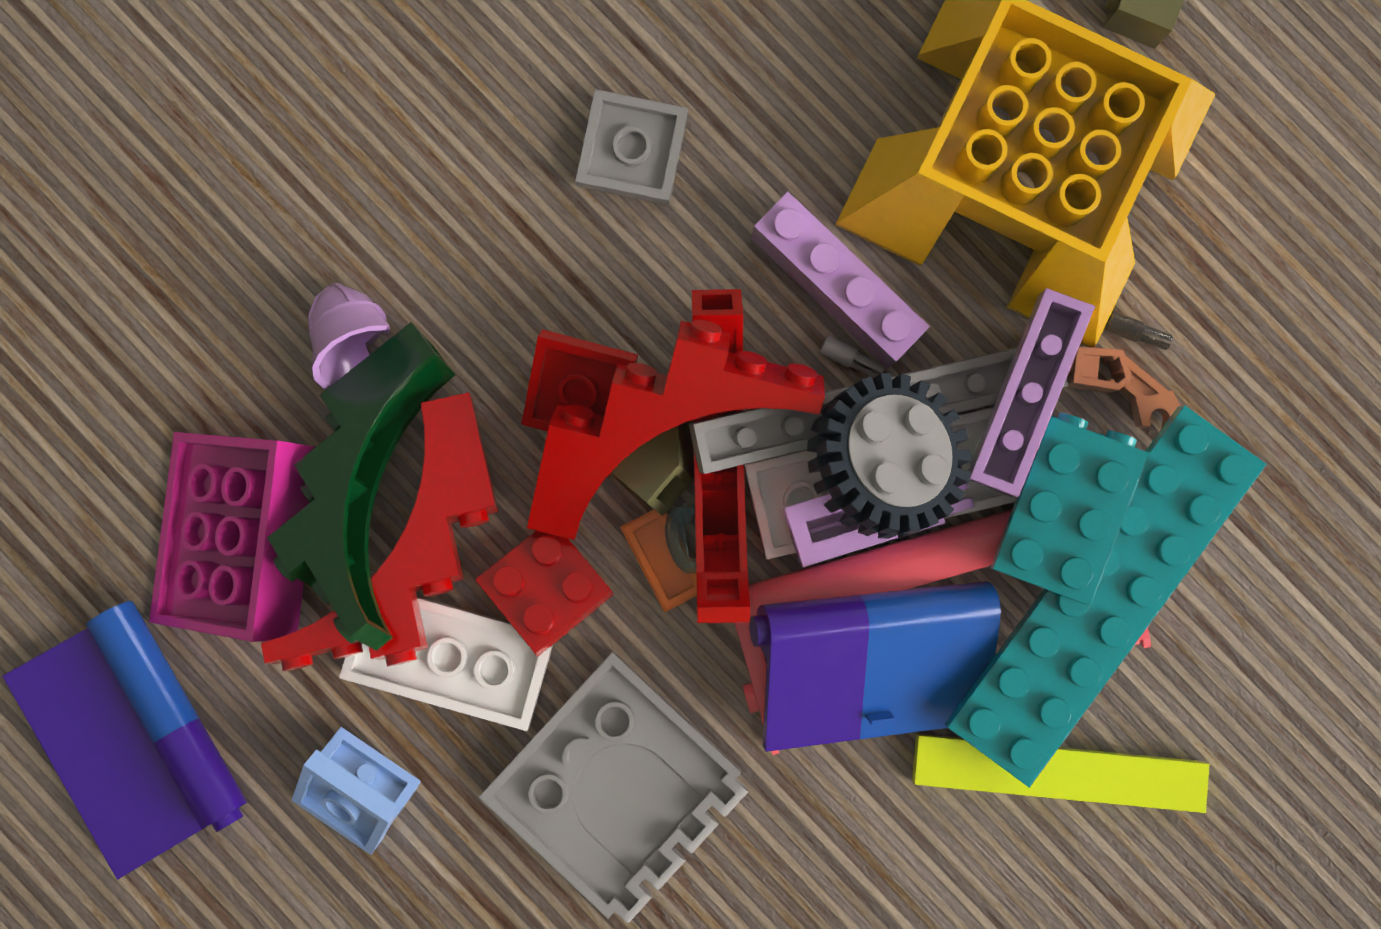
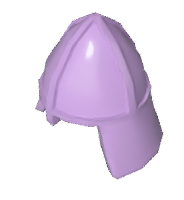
M333 283L315 297L308 315L309 335L313 350L312 372L314 381L322 388L328 389L369 356L366 346L372 344L382 333H390V327L383 309L378 304L373 303L366 294L344 286L341 283Z

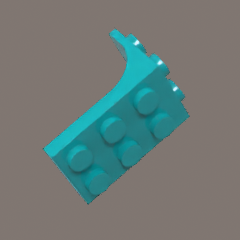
M1060 412L1058 417L1051 416L1023 488L1015 501L990 568L1091 606L1149 452L1135 448L1137 440L1131 436L1112 430H1107L1106 435L1086 430L1089 423L1086 420Z

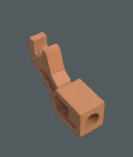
M1091 347L1078 348L1067 376L1068 386L1066 387L1106 394L1120 391L1130 399L1129 402L1136 427H1150L1151 414L1155 410L1162 416V429L1176 408L1180 406L1174 392L1168 391L1125 355L1124 350ZM1100 360L1103 363H1109L1114 380L1104 381L1098 379Z

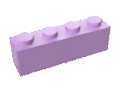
M789 192L754 225L751 240L881 364L885 365L887 369L897 362L930 327Z
M1048 288L1037 297L968 469L971 472L969 481L1010 497H1019L1094 311V305Z

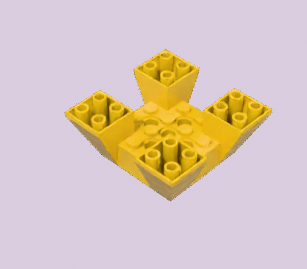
M945 0L917 59L961 79L937 128L883 137L876 140L835 225L921 266L953 213H959L1033 249L1032 255L1006 308L1029 319L1037 297L1046 288L1094 305V311L1080 344L1095 348L1135 264L1127 216L1149 170L1170 180L1176 178L1215 93L1179 72L1028 0ZM1061 84L1072 88L1076 97L1067 95L1063 91ZM993 107L1003 108L1009 114L1010 120H1003L997 117ZM1039 128L1050 131L1054 136L1055 143L1046 141L1041 136ZM1085 150L1094 152L1099 158L1100 165L1092 163L1088 159ZM1017 172L1029 175L1033 180L1034 188L1023 186L1017 178Z

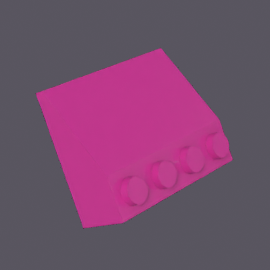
M174 432L151 602L150 623L250 642L269 641L298 630L304 582L299 579L291 582L277 569L273 561L277 553L267 537L310 503L300 490V485L304 481L294 464L316 446L276 440Z

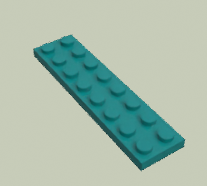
M1186 405L1176 408L1146 449V452H1149L1091 606L1043 589L945 723L950 730L1029 788L1267 465Z

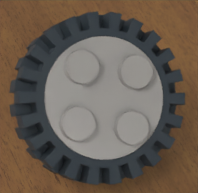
M882 373L873 379L869 376L860 380L833 397L834 399L821 409L820 413L823 415L814 420L811 431L818 433V435L808 440L807 451L816 452L817 457L807 463L809 473L820 472L822 480L813 484L817 495L828 490L832 497L824 504L828 511L833 513L841 509L845 513L839 521L846 527L859 523L858 533L866 536L878 532V538L889 539L897 535L902 537L939 523L938 520L949 516L954 511L951 505L962 500L965 492L958 487L969 483L971 472L960 469V466L972 461L971 450H958L957 444L969 439L966 429L952 432L949 425L960 419L956 410L953 409L942 414L939 408L947 399L940 392L927 398L926 394L931 385L921 380L910 386L911 376L904 374L891 379V373Z

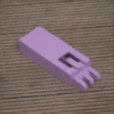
M966 483L964 485L959 486L958 488H960L961 490H965L969 487ZM830 494L782 508L800 567L809 566L899 538L898 535L889 539L878 538V532L870 536L858 533L859 523L846 527L839 521L845 513L844 511L839 509L830 513L824 506L832 498ZM962 498L960 502L951 505L954 511L950 515L974 508L972 498ZM944 518L938 520L939 523H937V524H935V525H933V526H930V527H928V528H931V527H934V526H937V525L944 524V523H945Z

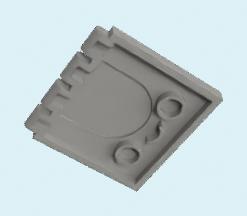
M612 651L482 792L479 798L607 919L616 912L624 921L629 923L653 897L651 892L641 882L646 879L654 888L660 890L686 861L685 857L674 846L679 842L687 851L693 853L719 825L718 821L707 810L713 806L721 815L726 817L749 791L737 779L741 774V769L616 652Z

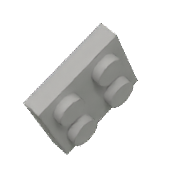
M595 89L575 180L576 186L670 205L688 119V108Z

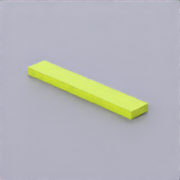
M916 733L912 782L914 785L1206 813L1210 764L1197 760L1059 747L1029 788L963 738Z

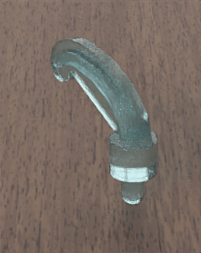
M684 503L673 509L667 516L665 524L666 543L676 565L688 574L696 572V560L693 558L689 559L685 525L695 519V503L692 505Z

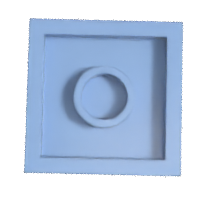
M340 727L321 752L316 749L303 765L291 801L372 855L383 840L390 825L417 790L421 781Z

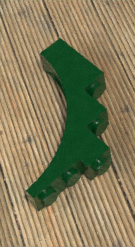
M412 322L320 394V397L330 410V413L325 418L335 432L294 464L304 481L300 485V490L310 503L267 537L277 553L273 561L282 575L291 582L299 579L311 586L326 604L332 605L338 615L333 619V623L350 643L359 641L376 651L393 637L380 613L373 591L369 568V529L374 499L390 456L406 428L422 409L421 403L429 401L440 388L456 375L435 346Z

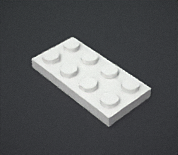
M417 596L428 645L427 649L415 651L417 660L387 667L385 659L376 660L370 658L369 648L365 644H362L363 653L345 657L340 679L528 731L553 645L537 657L508 621Z

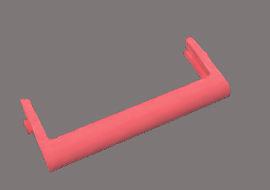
M1012 509L749 584L750 618L757 615L760 605L907 590L991 566ZM750 622L734 623L751 680V683L742 685L750 714L759 711L764 726L767 669L765 657L760 646L755 647L751 641ZM1148 627L1135 645L1141 643L1143 648L1151 647ZM779 750L771 751L772 755L779 754Z

